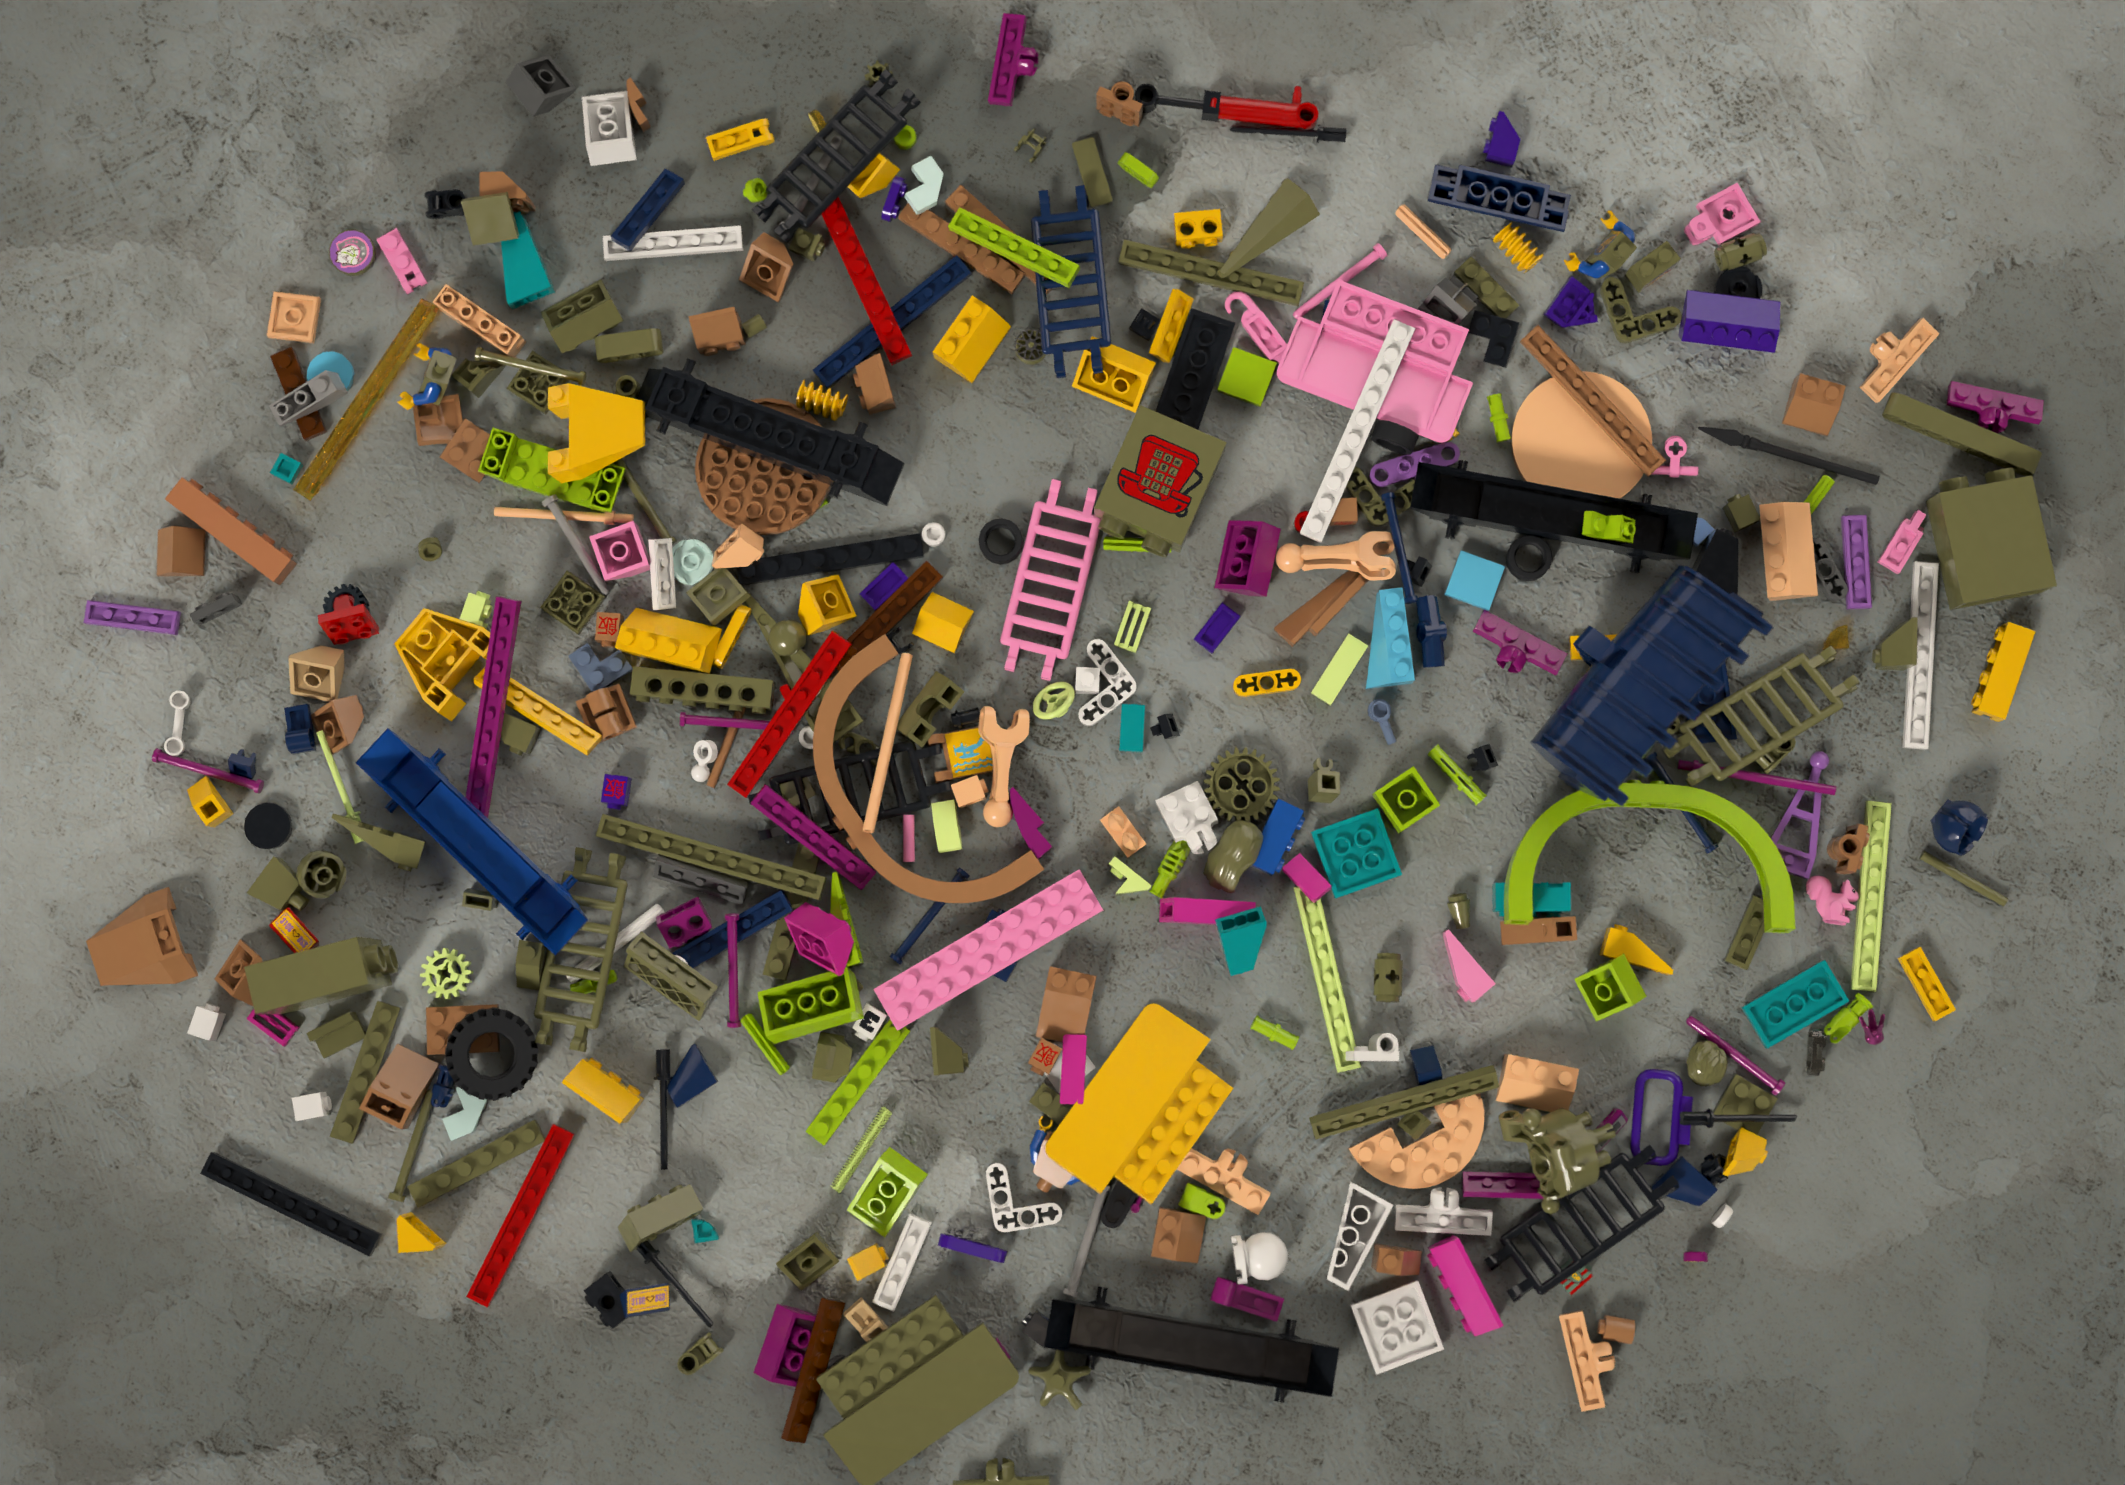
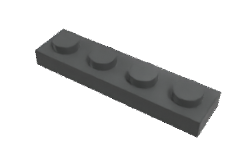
M658 855L655 861L654 878L742 905L746 899L748 881L663 855Z

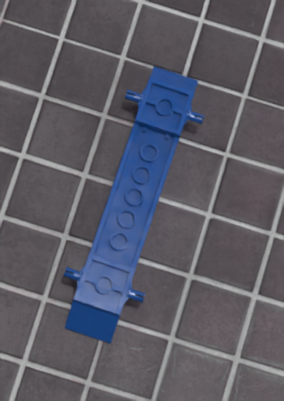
M387 728L356 762L392 798L384 807L390 813H393L400 805L524 925L516 933L520 939L524 940L531 932L554 955H557L588 921L580 909V905L572 898L569 892L578 880L570 874L562 884L555 882L448 781L449 779L440 771L437 765L446 756L443 750L438 748L428 758L417 748L412 747Z

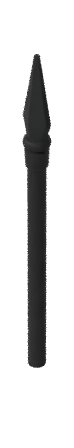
M1698 427L1699 430L1729 446H1741L1744 449L1759 450L1877 485L1879 481V476L1765 443L1759 439L1750 438L1749 435H1743L1737 430Z

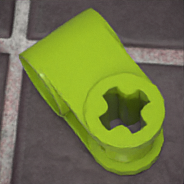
M1187 1182L1178 1203L1179 1206L1211 1219L1220 1218L1224 1214L1225 1202L1222 1198ZM1214 1201L1219 1202L1218 1207L1221 1208V1211L1216 1210L1215 1213H1211V1208L1208 1204H1213Z

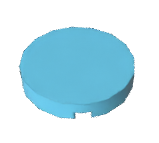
M334 351L323 352L310 362L307 369L308 381L323 371L328 370L338 373L347 391L351 388L354 369L351 362L342 354Z

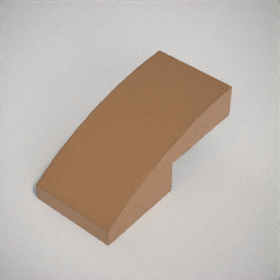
M629 78L627 80L629 103L637 122L644 132L651 126L640 107L647 103L633 80Z

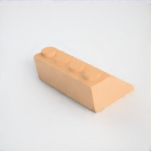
M1778 502L1759 505L1768 599L1776 601L1818 596L1810 503Z

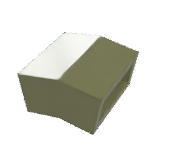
M467 888L463 893L462 906L488 911L497 908L498 900L488 891ZM472 896L489 899V904L472 901Z

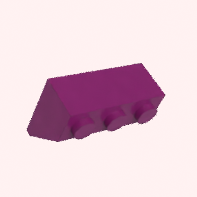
M1228 520L1214 588L1248 596L1267 597L1281 529L1263 521Z
M777 1304L753 1373L769 1382L796 1387L816 1315L795 1307Z

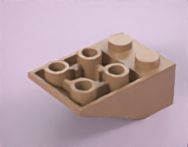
M397 1044L369 1087L359 1109L401 1130L408 1129L439 1067V1063Z

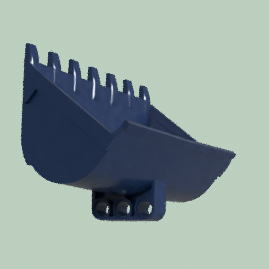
M1678 566L1612 641L1590 625L1582 632L1573 645L1590 668L1530 743L1537 752L1561 772L1558 777L1568 786L1603 801L1609 798L1618 805L1623 806L1629 797L1619 789L1621 784L1633 770L1646 778L1654 769L1643 760L1646 754L1656 742L1671 750L1677 740L1667 732V729L1680 714L1695 721L1701 712L1690 703L1704 686L1719 693L1725 686V683L1714 675L1729 657L1742 665L1749 655L1738 647L1753 629L1767 636L1773 629V626L1761 617L1764 614L1734 592L1728 594L1688 566Z

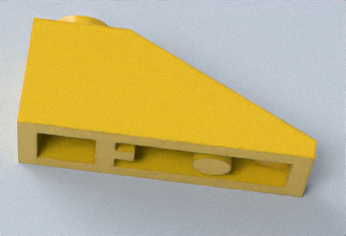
M1614 924L1613 928H1606L1600 956L1614 959L1624 954L1631 965L1665 975L1673 974L1674 970L1635 934L1627 932V927Z

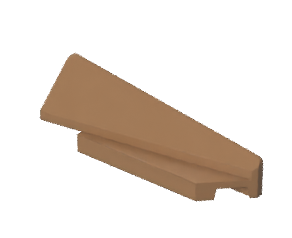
M1348 570L1275 626V632L1292 647L1308 631L1316 637L1369 580L1364 578L1359 572Z

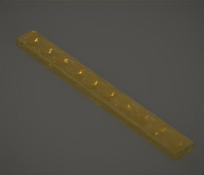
M421 298L293 489L295 492L310 501L319 492L320 486L326 477L331 474L338 459L344 455L346 447L352 438L358 434L360 426L370 416L373 407L382 398L385 389L396 377L397 371L403 362L409 358L411 350L420 341L429 323L435 319L436 313L439 310L437 306Z

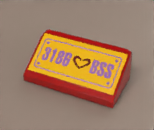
M289 907L283 910L269 924V927L293 953L319 946V940Z

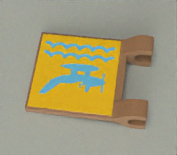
M978 727L933 734L927 741L928 747L942 744L947 767L946 771L935 772V783L993 772L991 748L980 736Z

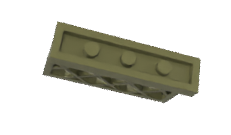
M641 931L627 947L626 952L628 955L623 967L700 1021L718 986Z

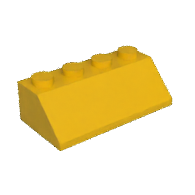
M635 608L621 625L615 648L627 654L710 674L722 629Z

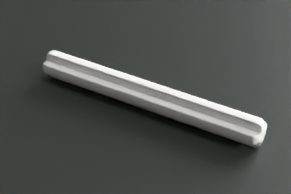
M655 904L620 931L617 935L614 953L635 938L641 931H644L653 924L657 916L665 913L663 908L659 904ZM606 943L602 945L600 948L605 949ZM588 956L575 968L592 971L602 963L603 958ZM566 976L572 984L582 979Z

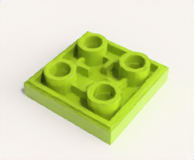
M1233 347L1217 392L1261 407L1277 363Z

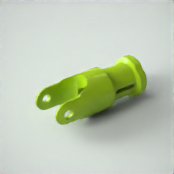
M1856 993L1855 999L1847 1007H1843L1825 1026L1824 1033L1831 1035V1043H1838L1860 1022L1859 1016H1862L1868 1009H1872L1873 1005L1862 994Z

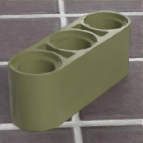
M658 328L607 334L594 338L597 362L599 363L658 356L664 353L661 330Z

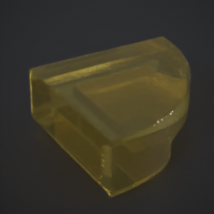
M1847 625L1834 629L1828 635L1824 642L1823 650L1829 646H1832L1834 650L1849 648Z

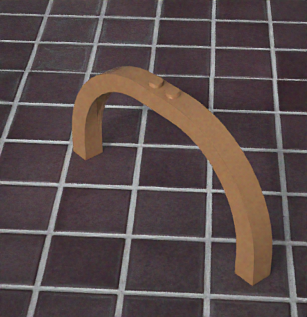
M884 634L854 655L841 668L825 692L817 713L813 734V757L819 785L825 799L836 815L832 819L839 830L843 828L846 830L849 836L845 839L853 850L858 848L869 864L880 875L906 892L921 898L945 903L979 902L1008 893L1044 870L1032 850H1029L999 871L979 879L963 882H944L924 878L900 866L883 851L871 833L862 830L864 823L841 788L833 758V740L837 720L845 702L854 689L867 676L898 656V652L886 634Z

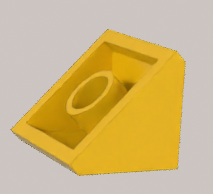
M931 592L920 609L912 634L955 654L974 611Z
M412 1212L399 1215L397 1218L398 1253L433 1251L446 1245V1242Z

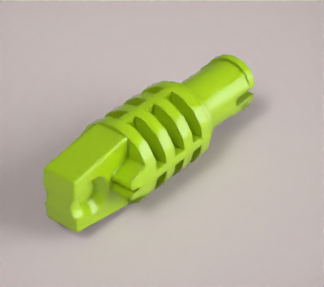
M1174 840L1168 848L1163 861L1160 863V867L1157 869L1159 874L1149 890L1150 893L1162 899L1171 880L1174 881L1177 878L1190 851L1186 841L1175 842Z

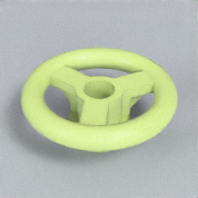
M1055 682L1046 686L1034 699V714L1040 719H1053L1065 715L1073 703L1075 697L1074 688L1067 682ZM1056 689H1065L1059 694H1048ZM1042 700L1048 704L1046 712L1040 710Z

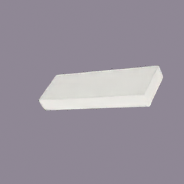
M672 538L650 539L648 541L653 610L676 608Z

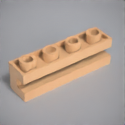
M445 284L432 302L440 311L506 356L515 358L526 343L520 334L447 284Z

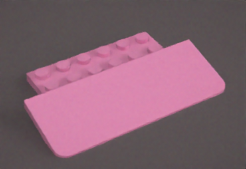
M1338 280L1320 324L1300 316L1298 317L1277 368L1278 379L1287 385L1354 410L1391 324L1395 319L1414 327L1415 331L1376 419L1400 424L1420 436L1439 443L1449 441L1473 385V382L1452 375L1469 329Z

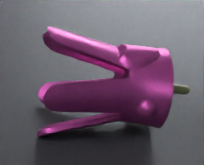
M1872 1009L1868 1011V1027L1861 1016H1859V1020L1865 1031V1041L1875 1045L1884 1040L1882 1030L1885 1014L1881 1015L1879 1025H1877L1875 1013Z

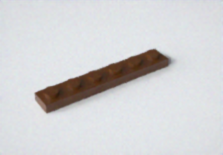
M927 560L847 639L852 643V646L836 669L838 671L863 648L884 634L887 635L943 579V576Z
M821 1297L781 1437L786 1441L806 1442L821 1390L816 1377L827 1369L845 1303L840 1300Z

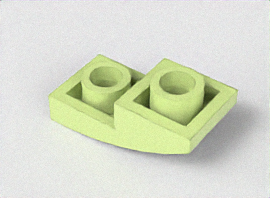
M955 800L931 803L938 852L944 853L961 850V830L958 825Z

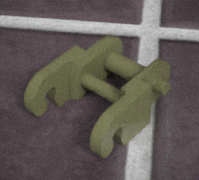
M1034 128L1027 132V136L1023 135L1018 142V146L1014 148V151L1017 152L1023 144H1028L1035 149L1033 158L1031 157L1029 160L1030 163L1037 159L1042 152V146L1047 144L1045 142L1047 138L1044 137L1042 139L1035 134ZM1031 137L1039 142L1037 146L1029 141Z

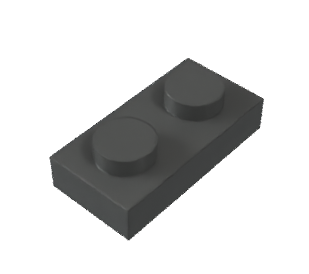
M224 593L216 597V601L210 604L204 603L195 608L196 611L190 613V617L194 623L203 625L241 606L242 603L238 596L232 593Z

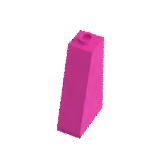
M1178 897L1160 899L1159 922L1216 925L1215 919L1256 908V902Z

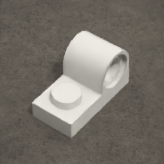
M1391 1033L1374 1034L1369 1040V1051L1368 1046H1354V1051H1346V1061H1399L1398 1040ZM1382 1039H1385L1387 1044L1385 1050L1380 1045Z

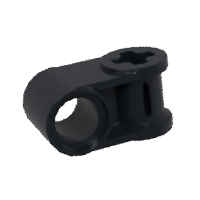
M453 189L424 193L428 206L427 218L441 219L464 215L462 204L454 207L457 199L468 198L462 191Z

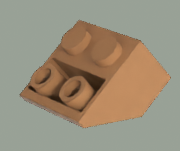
M503 171L480 172V196L508 192L513 212H521L525 215L529 211H535V206L527 194Z

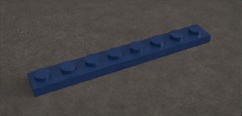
M957 255L891 307V311L901 331L972 275ZM872 323L813 369L815 375L827 389L882 347Z

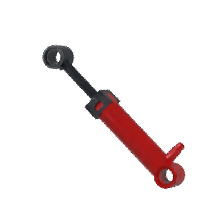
M1142 84L1135 91V101L1143 104V113L1152 112L1157 105L1203 110L1202 120L1217 122L1218 119L1306 130H1312L1316 126L1319 115L1318 109L1314 104L1309 102L1301 104L1302 88L1300 86L1294 87L1292 103L1223 96L1221 92L1205 90L1204 100L1158 95L1156 88L1150 84ZM1143 95H1149L1152 97V100L1143 102L1140 98ZM1307 113L1311 115L1312 119L1305 121L1300 116Z

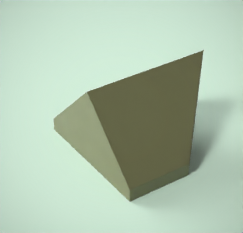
M465 358L451 376L480 398L507 365L495 362L469 361Z

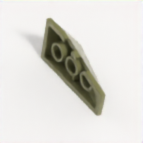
M337 814L332 815V819L393 862L399 863L397 868L410 872L412 868H418L426 844L425 841Z

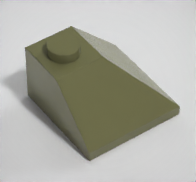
M1912 617L1900 623L1876 645V649L1872 653L1875 669L1904 671L1917 665L1918 617Z
M930 1027L934 1076L964 1073L965 1067H969L968 1053H963V1048L938 1027Z

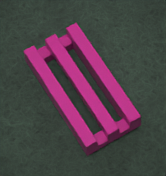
M254 1009L247 1017V1020L284 1047L288 1045V1041L293 1038L294 1033L300 1028L283 1014L272 1015L290 1027L289 1031L267 1014H258L286 1035L283 1039L255 1018Z

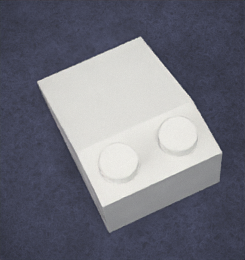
M627 91L582 97L585 141L590 165L637 160Z

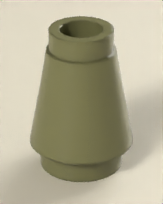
M1467 893L1448 896L1449 902H1447L1456 929L1470 927V898H1467Z

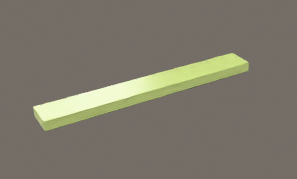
M1866 801L1864 825L1869 826L1867 833L1870 836L1866 847L1863 846L1861 853L1863 863L1860 868L1851 990L1876 992L1892 803Z
M1294 887L1337 1073L1361 1068L1360 1061H1346V1051H1354V1046L1356 1045L1321 898L1313 903L1299 887Z

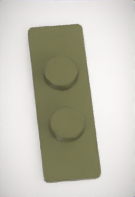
M1090 137L1073 142L1072 148L1090 206L1093 208L1112 202L1113 199L1094 138Z

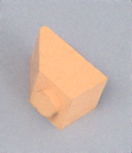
M741 523L714 552L712 567H748L754 560H759L763 555L764 538Z

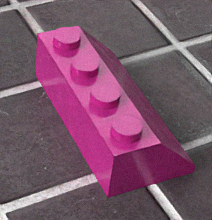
M1451 1235L1427 1247L1430 1251L1427 1257L1432 1267L1437 1266L1441 1273L1438 1276L1444 1290L1449 1288L1452 1294L1449 1300L1454 1310H1460L1463 1319L1460 1321L1466 1333L1471 1331L1474 1336H1478L1504 1326L1459 1238Z

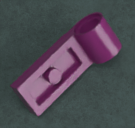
M1218 1276L1210 1300L1213 1302L1231 1306L1276 1322L1284 1302L1282 1297Z

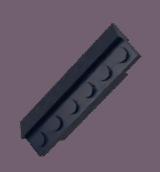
M1435 164L1427 201L1564 232L1571 195L1551 191L1548 184L1459 165L1458 169Z

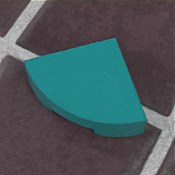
M702 1219L691 1220L695 1243L719 1240L716 1229L709 1222Z

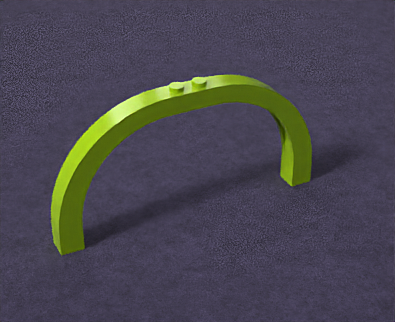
M1628 780L1626 783H1622L1619 789L1629 797L1623 806L1618 805L1609 798L1603 801L1580 790L1559 800L1541 814L1519 841L1512 855L1504 886V924L1528 925L1533 921V877L1538 857L1549 837L1562 824L1584 812L1606 807L1677 809L1694 813L1714 822L1728 832L1744 849L1760 881L1764 904L1765 933H1790L1795 929L1794 898L1789 873L1781 854L1766 831L1744 810L1716 794L1689 786L1664 784V781H1651L1650 784H1644L1640 780Z

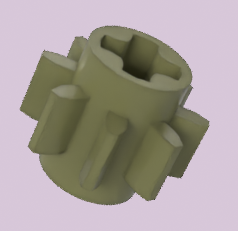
M876 60V64L873 66L867 65L870 74H865L864 77L867 81L871 80L869 83L870 88L879 80L880 74L885 69H889L888 63L882 65Z

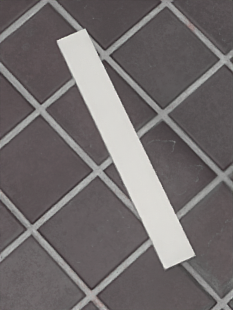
M1913 562L1910 618L1918 617L1917 665L1907 669L1902 748L1927 750L1929 747L1939 563Z

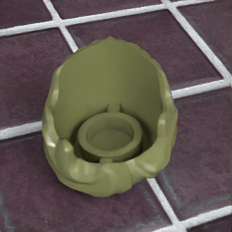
M1701 1041L1691 1048L1687 1058V1071L1695 1084L1704 1087L1712 1086L1719 1083L1725 1075L1728 1062L1723 1049H1720L1712 1041Z

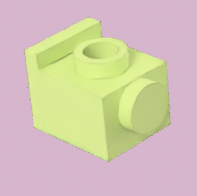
M477 591L476 595L468 593L460 619L487 629L488 624L484 623L485 618L488 619L492 612V605H490L491 601L489 600L491 595Z

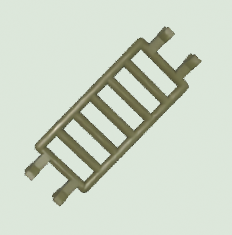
M1829 646L1812 659L1801 653L1704 710L1695 721L1689 719L1681 724L1679 729L1683 735L1676 739L1677 742L1671 750L1668 748L1664 749V753L1670 759L1689 745L1693 747L1705 765L1687 774L1686 782L1690 787L1696 786L1712 774L1718 781H1722L1841 710L1844 704L1840 698L1857 690L1858 687L1856 685L1860 681L1855 675H1852L1833 689L1817 669L1835 660L1833 656L1837 652L1832 646ZM1800 664L1832 703L1821 711L1790 672V670ZM1782 676L1812 716L1800 722L1770 682ZM1762 688L1792 728L1780 734L1750 694ZM1741 699L1772 738V740L1762 746L1731 707V705ZM1723 711L1752 749V752L1742 758L1711 719V717ZM1701 723L1705 725L1733 762L1722 770L1691 730Z
M576 847L573 871L566 870L563 873L561 884L571 874L579 882L617 888L615 902L571 895L580 906L613 912L610 925L587 921L580 929L607 934L605 949L568 942L561 951L603 958L601 970L597 972L554 964L556 955L547 949L534 1011L535 1018L542 1020L535 1043L552 1046L554 1022L576 1026L569 1049L586 1052L588 1029L598 1028L628 883L626 880L620 879L626 856L610 853L607 877L586 873L592 851ZM552 973L598 981L596 994L590 995L549 987ZM547 996L593 1005L591 1018L545 1011Z

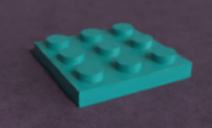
M1378 808L1311 832L1328 882L1332 886L1331 890L1335 899L1402 875Z

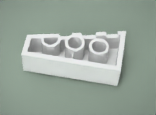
M1350 1182L1327 1276L1329 1281L1347 1291L1351 1288L1394 1206Z

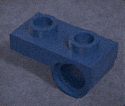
M303 704L284 708L287 724L285 741L288 751L293 755L316 751L310 705Z

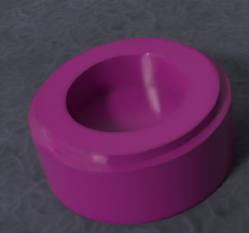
M1686 1251L1683 1253V1261L1708 1262V1253Z

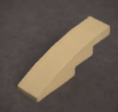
M862 1297L843 1313L849 1322L860 1332L861 1337L866 1342L888 1328Z

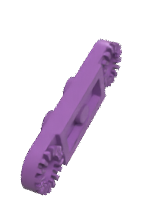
M1444 442L1413 452L1410 455H1403L1378 463L1372 467L1369 478L1375 487H1386L1415 478L1418 462L1444 467L1452 466L1459 459L1460 451L1454 443ZM1445 448L1451 449L1454 453L1453 459H1443L1441 451ZM1377 470H1385L1388 478L1385 481H1378L1375 478Z

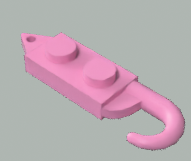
M1241 291L1229 294L1225 300L1227 313L1230 314L1232 312L1230 304L1233 300H1241L1247 307L1241 319L1243 328L1268 360L1280 363L1287 343L1249 295Z

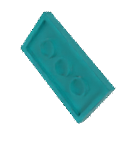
M1821 960L1741 1008L1765 1049H1768L1849 1002V999L1827 962Z

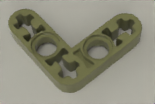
M1615 277L1605 279L1600 287V294L1615 337L1621 343H1631L1674 329L1681 322L1682 314L1679 309L1673 306L1633 317L1623 285ZM1609 284L1612 287L1616 286L1617 289L1614 291L1615 298L1620 296L1621 299L1609 302L1613 298L1612 292L1606 291ZM1614 305H1622L1625 309V314L1616 316L1612 310ZM1668 313L1671 316L1675 315L1676 318L1673 320V323L1670 320L1661 323L1662 327L1660 328L1659 320L1666 318ZM1643 320H1652L1655 326L1654 329L1651 331L1645 330L1642 327ZM1635 322L1637 323V330L1632 331L1629 337L1626 334H1621L1624 327L1630 330L1636 326Z
M1355 466L1352 474L1356 473L1358 475L1356 481L1359 485L1362 482L1365 485L1354 492L1353 489L1356 488V484L1354 481H1349L1346 489L1352 498H1357L1358 507L1372 526H1384L1389 522L1387 513L1383 515V521L1379 519L1374 520L1373 517L1375 515L1374 511L1380 513L1385 510L1386 507L1383 505L1385 502L1381 500L1362 470ZM1415 480L1394 492L1395 497H1400L1404 500V507L1396 509L1397 516L1410 509L1411 503H1409V499L1403 491H1406L1407 495L1411 493ZM1361 491H1369L1372 495V500L1368 503L1362 502L1359 499V493Z

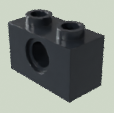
M611 1271L600 1277L586 1288L584 1292L586 1293L585 1299L592 1308L596 1307L601 1313L599 1318L606 1327L610 1326L613 1329L627 1318L624 1316L620 1300V1294L625 1289ZM606 1295H611L615 1299L613 1308L605 1305L604 1298Z

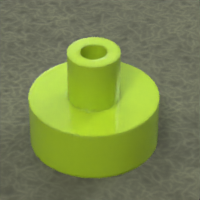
M760 178L748 180L745 184V189H743V195L753 203L765 200L767 197L765 182Z

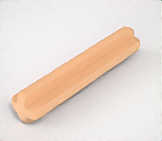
M1403 204L1396 210V216L1441 259L1446 258L1450 254L1451 248L1406 205Z

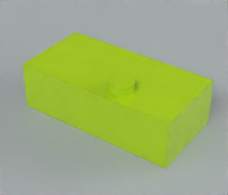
M845 967L844 973L841 976L829 971L757 992L765 1036L774 1044L864 1019L856 976L848 967Z

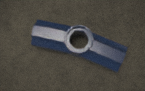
M1426 595L1419 597L1416 602L1419 618L1416 634L1418 641L1422 643L1423 668L1445 666L1443 641L1447 637V627L1445 622L1440 619L1437 596Z

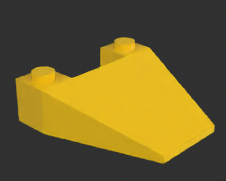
M570 383L548 387V409L561 419L569 418V448L548 452V474L560 483L584 479L645 446L644 401Z
M423 608L394 645L422 699L439 714L452 722L467 704L452 690L480 656L487 659L491 632L482 626Z

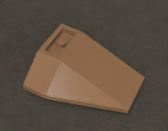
M169 887L145 895L86 941L101 986L177 984L198 976L192 955L184 951L171 912L176 910V906Z

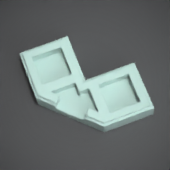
M931 156L911 167V171L922 185L905 193L904 198L917 215L936 206L944 173Z
M456 1087L464 1110L442 1119L451 1141L475 1132L488 1099H478L475 1096L466 1094L460 1087Z

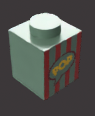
M1570 1258L1560 1268L1563 1270L1574 1261ZM1589 1264L1585 1265L1562 1281L1560 1285L1568 1294L1573 1295L1593 1277L1589 1272L1591 1267Z

